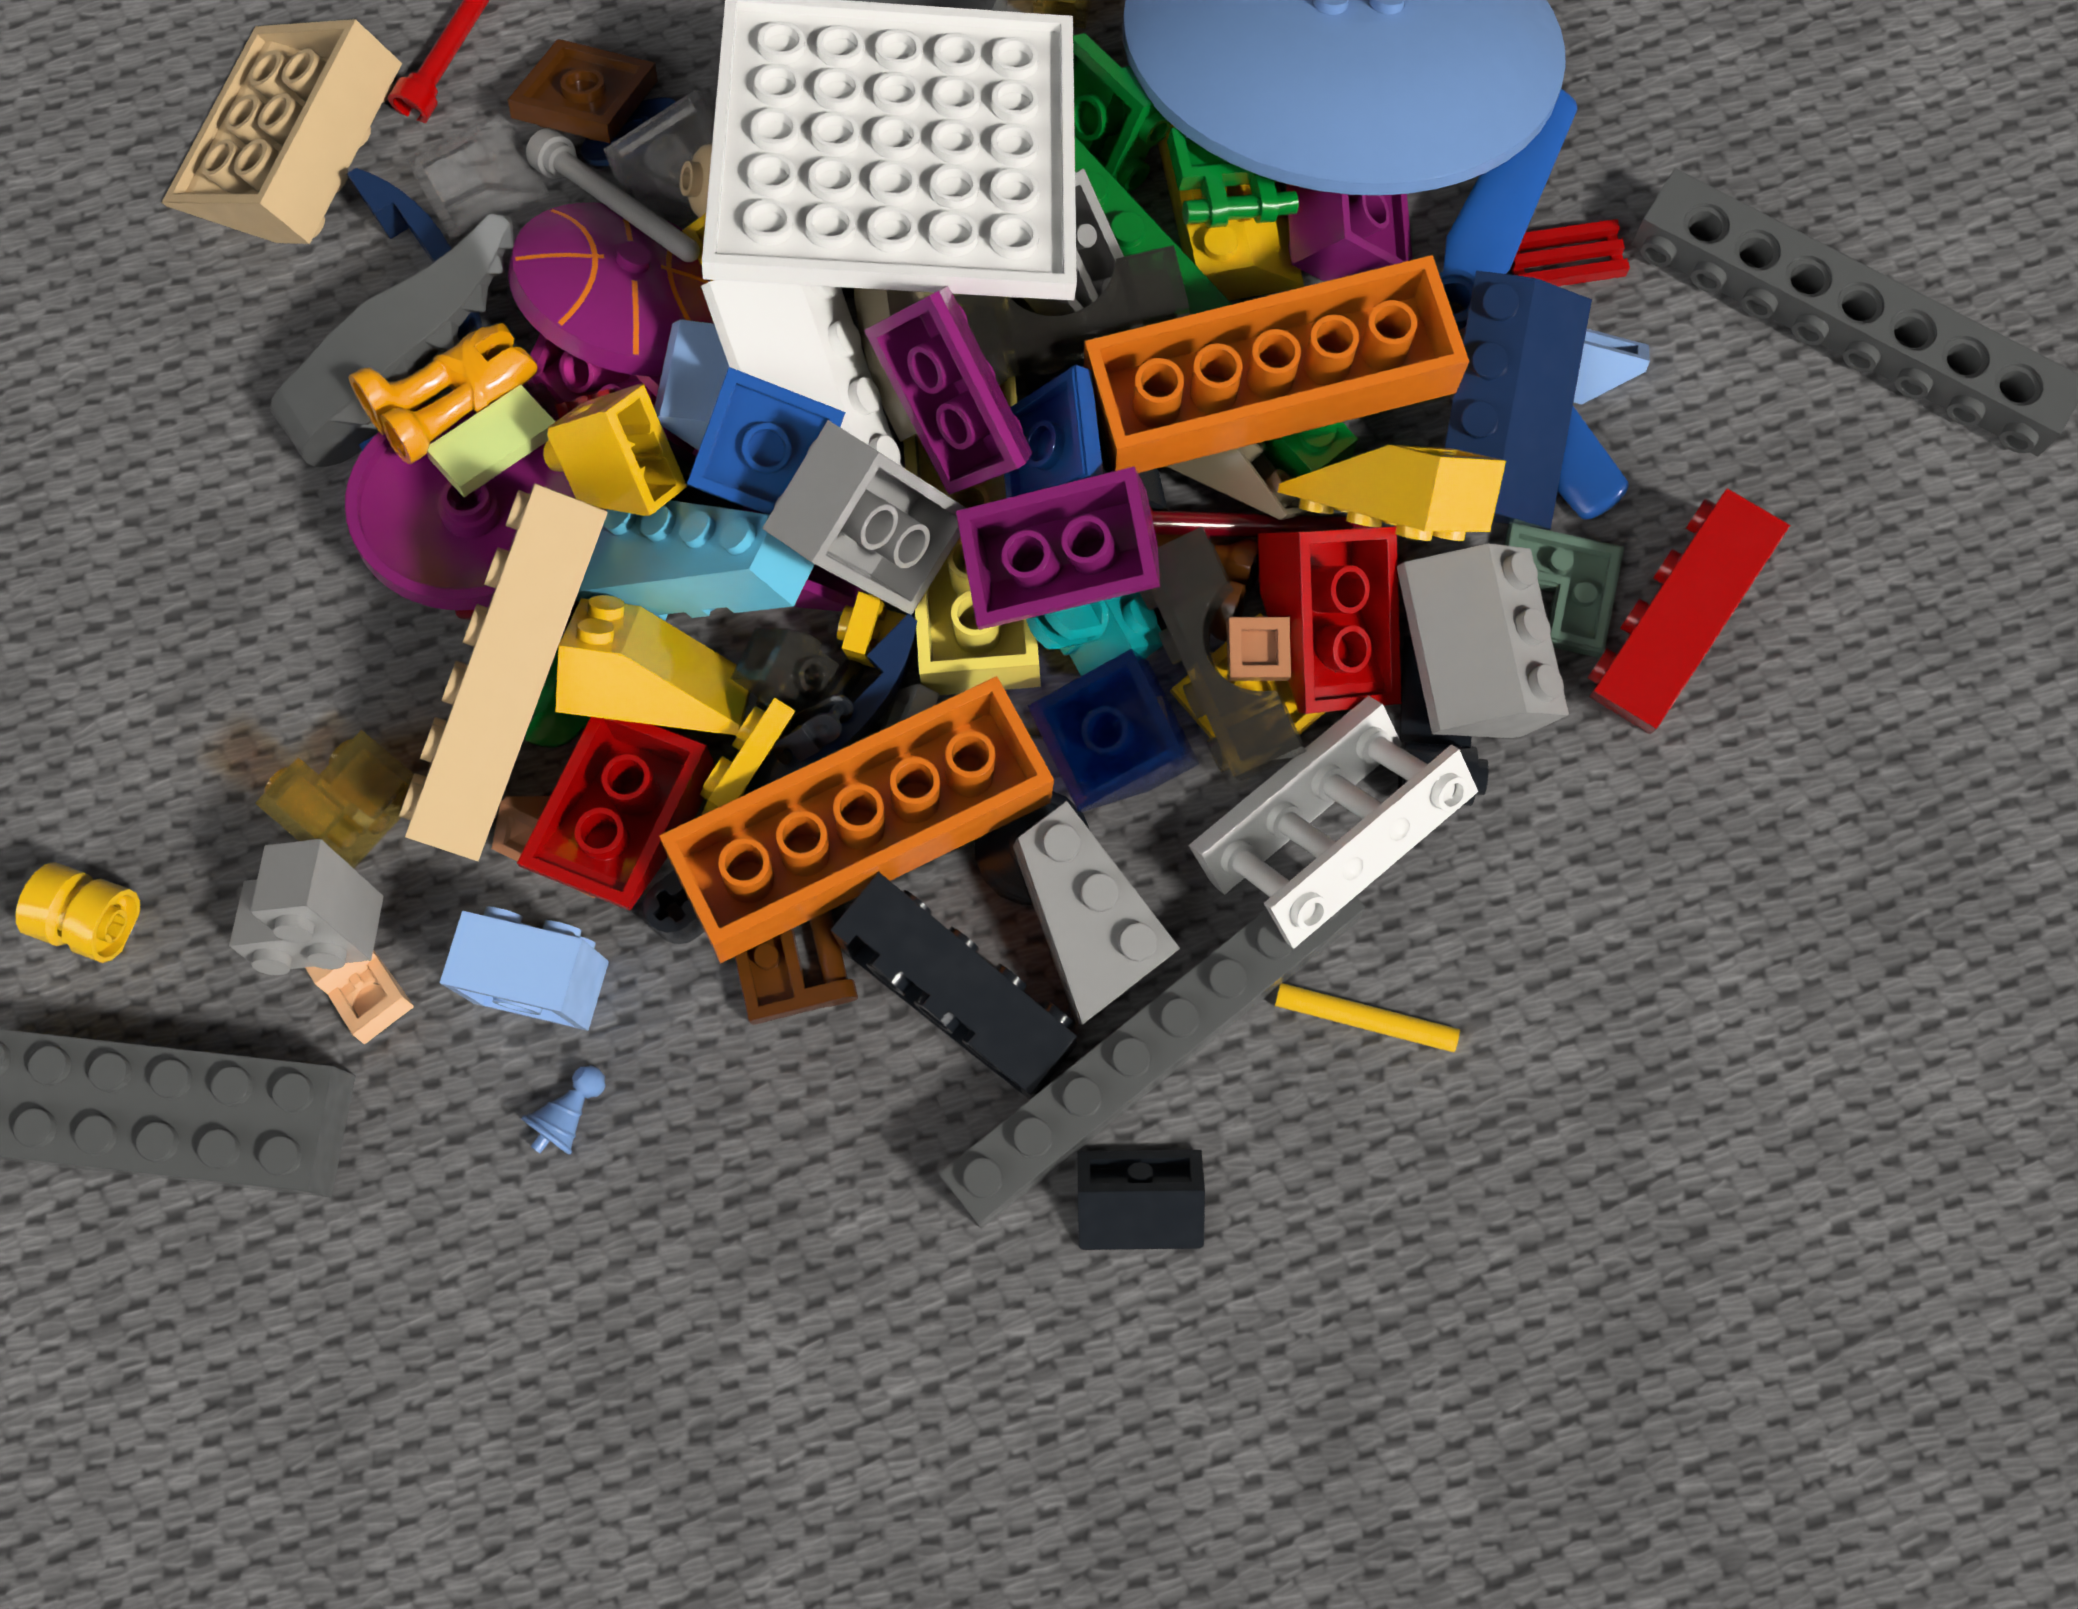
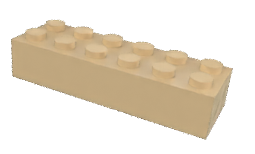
M534 483L530 494L518 490L506 523L507 527L517 530L509 551L497 547L484 585L495 588L488 608L476 604L463 643L474 647L469 662L465 664L457 660L455 661L441 700L452 705L448 719L446 721L438 717L434 718L420 757L422 760L431 762L427 776L414 773L399 817L410 820L405 835L406 838L479 861L608 512L604 509Z

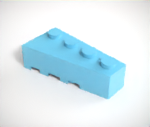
M671 500L651 516L607 509L606 519L575 600L580 602L581 598L590 599L599 595L614 596L623 600L625 604L641 606L666 621L668 614L685 612L691 618L706 617L710 615L712 610L725 607L733 613L793 607L815 564L762 529L770 516L768 514Z

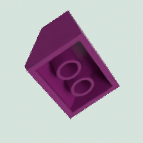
M1286 184L1287 191H1296L1299 202L1298 212L1288 215L1290 233L1288 248L1293 266L1322 281H1327L1413 260L1407 194L1349 195L1317 191Z
M948 286L864 330L948 495L1016 470L1027 463L1032 450L1023 434L1022 426L1013 414L996 381L994 370L985 359L968 325L964 310L957 303Z
M1135 466L956 511L975 619L979 630L1160 587L1158 545L1147 491Z

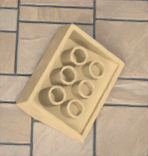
M356 19L255 26L161 203L167 207L275 243L310 244L312 239L322 230L325 224V214L335 194L345 185L348 179V169L358 149L368 140L371 134L370 126L381 104L388 99V95L394 87L393 80L402 63Z

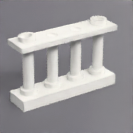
M1367 696L1189 844V847L1208 879L1224 895L1244 878L1268 895L1270 898L1264 904L1284 940L1294 949L1472 798L1478 790L1458 748L1450 745L1429 764H1426L1400 748L1402 743L1384 705L1374 698ZM1380 764L1407 780L1402 787L1383 803L1356 786L1359 781ZM1334 802L1339 803L1362 819L1338 841H1334L1310 824ZM1289 840H1292L1316 857V859L1289 881L1264 861Z

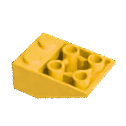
M1386 445L1279 483L1277 492L1300 498L1298 508L1321 514H1333L1335 509L1347 513L1346 521L1369 527H1382L1383 522L1397 526L1395 534L1402 537L1431 541L1432 536L1448 540L1464 541L1466 532H1490L1506 460L1459 449Z

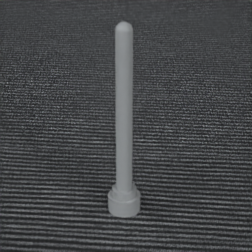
M544 128L537 131L530 138L526 148L527 160L533 168L544 176L552 179L566 177L681 260L693 262L699 257L700 247L695 240L577 159L573 143L555 129Z

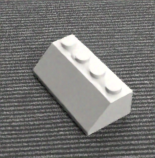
M713 280L701 285L729 367L846 412L840 428L902 466L899 448L892 438L881 406L880 392L870 374L861 347V337L853 324L841 287Z

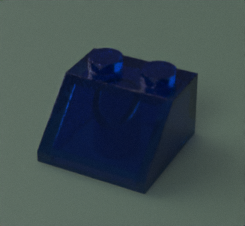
M1133 649L1126 651L1028 705L1033 719L1079 812L1148 792L1200 764L1149 661Z

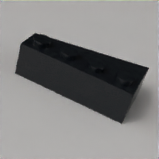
M878 872L831 929L844 954L1027 1099H1032L1042 1090L1076 1047L1077 1036L1070 1031L1075 1024L1074 1021L1049 1001H1046L1041 1007L1023 992L1027 985L1016 974L1000 963L994 968L977 954L979 951L978 946L966 935L952 926L948 930L931 915L932 911L921 900L907 890L901 891Z

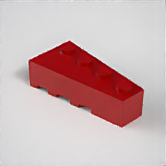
M1726 488L1716 503L1705 498L1685 528L1694 533L1682 553L1672 548L1652 579L1662 585L1651 602L1647 603L1639 598L1621 625L1620 629L1629 634L1617 654L1606 648L1587 677L1597 684L1589 697L1648 734L1653 733L1665 718L1791 525Z

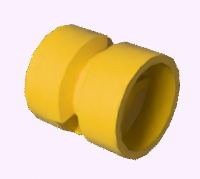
M52 862L43 865L35 871L25 884L16 908V925L22 934L54 946L68 944L73 953L105 963L112 961L122 952L140 914V900L137 893L131 889L101 878L93 880L90 875Z

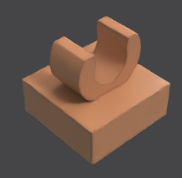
M1229 617L1226 622L1227 681H1288L1291 678L1290 617Z

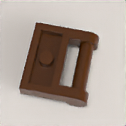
M832 909L810 920L824 982L822 985L806 987L793 928L735 956L748 1020L752 1025L824 1007H832L858 999L855 981L847 978L841 947L831 932L832 927L835 925Z

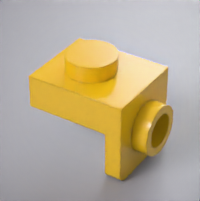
M858 592L854 607L846 605L843 609L838 624L837 639L843 641L842 650L849 660L875 668L870 663L867 655L906 615L887 610L883 600L876 596Z

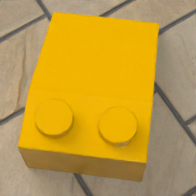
M608 595L594 596L590 599L581 598L558 645L555 712L736 736L742 725L752 687L753 674L641 606L625 604L620 598Z

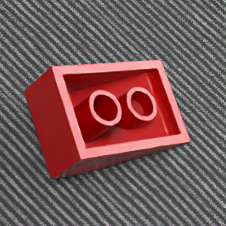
M1396 527L1258 533L1260 594L1267 616L1290 617L1291 678L1288 682L1298 713L1311 714L1353 709L1367 696L1374 698L1384 706L1401 704Z
M590 717L517 861L518 866L630 911L668 858L659 835L693 820L701 806L704 797L699 794L703 789L705 781L716 766L707 745L651 724Z

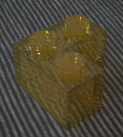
M360 730L353 739L344 741L333 751L329 758V765L320 774L299 757L290 766L277 771L269 779L265 786V793L255 804L298 841L322 839L354 869L401 818L399 814L414 774L364 731Z

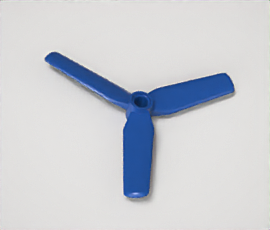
M1563 89L1560 90L1553 112L1540 133L1523 150L1507 162L1487 173L1479 175L1446 236L1443 272H1440L1439 275L1448 301L1456 302L1465 309L1463 312L1453 314L1462 341H1464L1476 271L1506 274L1510 270L1575 117L1577 103ZM1573 406L1558 493L1580 518L1586 520L1602 515L1616 505L1626 494L1629 484Z

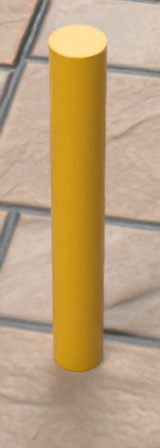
M1281 983L1278 988L1274 1005L1276 1007L1453 1053L1458 1044L1460 1029L1285 983Z

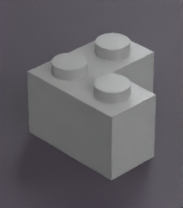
M322 839L265 845L258 878L256 880H247L243 883L229 946L248 960L255 970L268 975H284L289 973L290 969L314 966L333 970L344 967L345 963L371 961L384 896Z

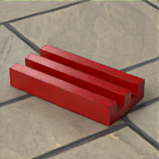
M1618 219L1525 232L1511 265L1512 275L1533 277L1556 286L1626 277L1630 266L1628 258L1623 259L1622 254L1625 246L1623 238L1618 239L1617 234L1620 230ZM1602 239H1605V240H1606V241L1595 242V243H1588V244L1567 246V247H1561V248H1554V249H1547V250H1540V251L1520 253V251L1541 249V248H1547V247H1554V246H1561V245L1582 243V242L1602 240ZM1605 256L1610 257V261L1529 273H1525L1524 268Z

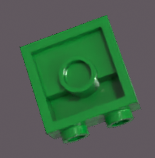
M1085 33L1074 35V136L1126 191H1133L1145 181L1150 172V166L1144 160L1151 146L1158 144L1167 135L1171 123L1154 107V104L1137 81L1131 66L1121 68Z

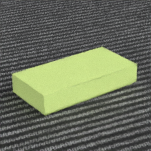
M520 384L430 444L427 455L429 460L463 497H466L549 440L547 436L548 427L555 423V421Z

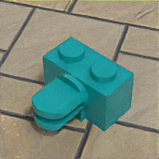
M1140 592L1026 619L1031 633L1045 648L1060 649L1063 655H1070L1086 685L1116 679L1128 673L1167 642L1157 624L1154 610L1145 602Z

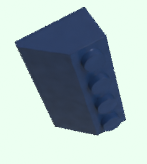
M1476 271L1463 341L1469 364L1453 397L1445 448L1459 449L1506 460L1492 522L1514 523L1551 530L1592 299L1533 277Z

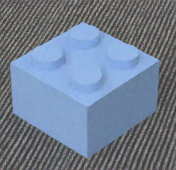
M487 906L484 915L462 911L440 984L473 1004L582 1030H589L609 963L607 959L594 949L596 944L594 941L580 937L582 930L561 922L545 920L543 929L535 928L521 923L523 918L521 915L501 908Z

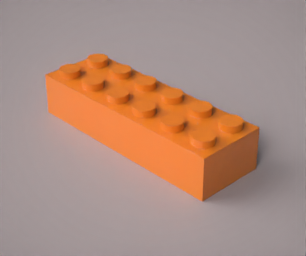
M1433 255L1087 340L1084 344V368L1090 369L1092 372L1097 420L1113 472L1135 466L1137 472L1141 473L1455 394L1469 364V359Z
M996 676L659 835L721 964L858 897L878 872L891 881L1049 804L1052 797L1054 778Z

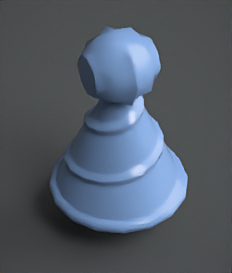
M591 1065L580 1067L572 1077L574 1090H569L565 1095L552 1102H548L547 1105L537 1111L522 1116V1120L540 1133L531 1145L533 1149L541 1153L547 1144L552 1142L566 1154L570 1155L572 1153L571 1148L576 1137L575 1133L579 1118L582 1115L585 1098L598 1097L606 1086L605 1075L600 1069Z

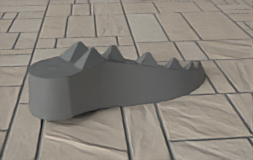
M487 214L463 240L431 265L406 280L365 300L325 337L304 363L278 388L271 399L270 410L306 463L315 467H328L340 464L361 451L358 444L371 438L378 432L351 387L348 378L350 374L361 368L370 367L379 372L388 382H395L407 378L424 368L438 351L446 352L456 346L459 326L471 312H484L486 310L488 286L494 275L503 274L505 271L504 252L506 249H513L514 247L511 218L504 215Z

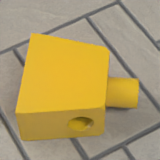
M638 384L586 401L548 427L547 436L549 440L544 446L543 454L545 463L551 470L565 473L575 498L603 509L651 516L687 487L644 384Z

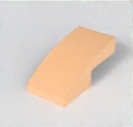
M374 950L371 961L345 963L344 967L340 969L330 970L315 966L305 967L313 982L328 994L351 1034L364 1045L414 1007Z

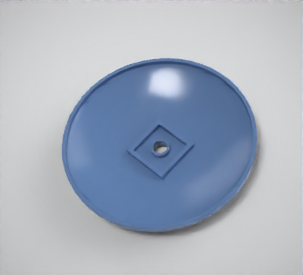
M1126 0L1122 24L1123 44L1129 66H1131L1137 81L1154 104V107L1167 121L1202 148L1233 165L1285 184L1317 191L1349 195L1409 194L1458 184L1487 173L1523 150L1540 133L1553 112L1565 72V46L1562 32L1547 0Z

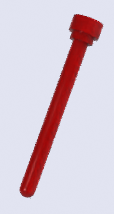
M463 0L418 72L409 73L408 77L399 78L388 95L389 103L398 113L408 117L411 109L414 108L421 113L416 120L427 123L438 105L436 85L490 0Z

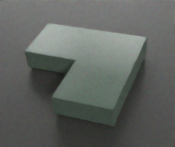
M1509 523L1504 545L1530 548L1538 572L1537 578L1540 589L1553 592L1548 617L1553 648L1600 658L1605 651L1624 547L1531 526Z

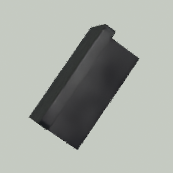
M1202 1150L1077 1151L1080 1249H1199L1204 1246L1205 1183Z

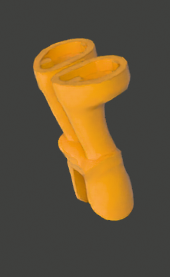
M499 323L481 327L467 334L456 346L443 354L436 355L431 363L407 378L388 382L379 372L370 367L361 368L350 374L348 378L356 397L374 426L382 435L386 434L396 454L407 464H412L427 454L431 442L473 409L478 413L520 384L523 385L536 374L538 368L536 362L523 348L513 347L514 338L507 326ZM447 387L453 390L432 404L414 411Z

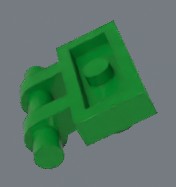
M1171 128L1167 145L1178 191L1200 189L1203 198L1183 202L1182 215L1185 224L1205 223L1207 228L1226 227L1228 220L1254 218L1256 223L1275 222L1279 215H1290L1298 212L1299 202L1296 191L1276 192L1274 182L1279 181L1257 175L1233 165L1205 150L1182 134L1177 128ZM1250 185L1252 195L1227 197L1226 186Z

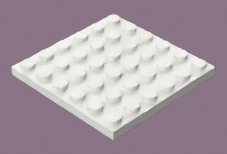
M725 0L702 254L703 279L934 293L948 286L953 294L1074 301L1077 275L1073 16L848 0Z

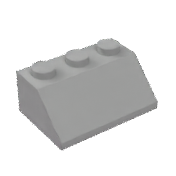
M1488 543L1406 561L1397 566L1432 734L1516 738L1525 736L1569 715L1563 691V680L1559 674L1550 635V624L1546 617L1538 583V572L1530 548Z

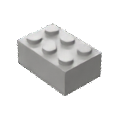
M828 420L817 439L809 447L805 459L786 490L778 498L772 513L762 529L810 562L912 615L960 538L956 511L966 508Z

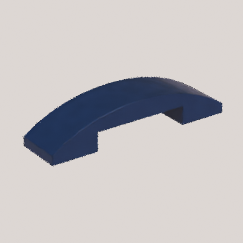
M358 168L347 173L360 196L390 239L409 228L432 262H435L452 250L430 216L403 191L386 180ZM471 312L459 326L457 337L460 341L467 334L482 327L480 312Z
M907 614L867 655L870 663L881 675L852 703L854 706L853 715L848 721L841 724L842 731L840 736L833 742L825 745L820 752L803 761H800L793 755L789 764L781 763L772 750L748 784L746 790L749 793L850 746L866 736L891 705L908 674L917 649V620L910 614Z

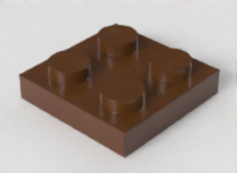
M557 39L507 99L511 118L536 124L543 128H552L583 136L590 140L611 143L658 82L655 62Z

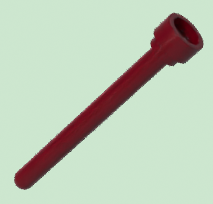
M1150 507L1155 535L1258 537V533L1369 527L1346 521V516L1299 515L1295 518L1279 520L1269 514L1152 511Z

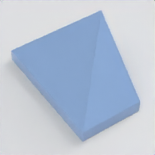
M1587 329L1574 403L1582 405L1646 372L1650 362L1649 345Z

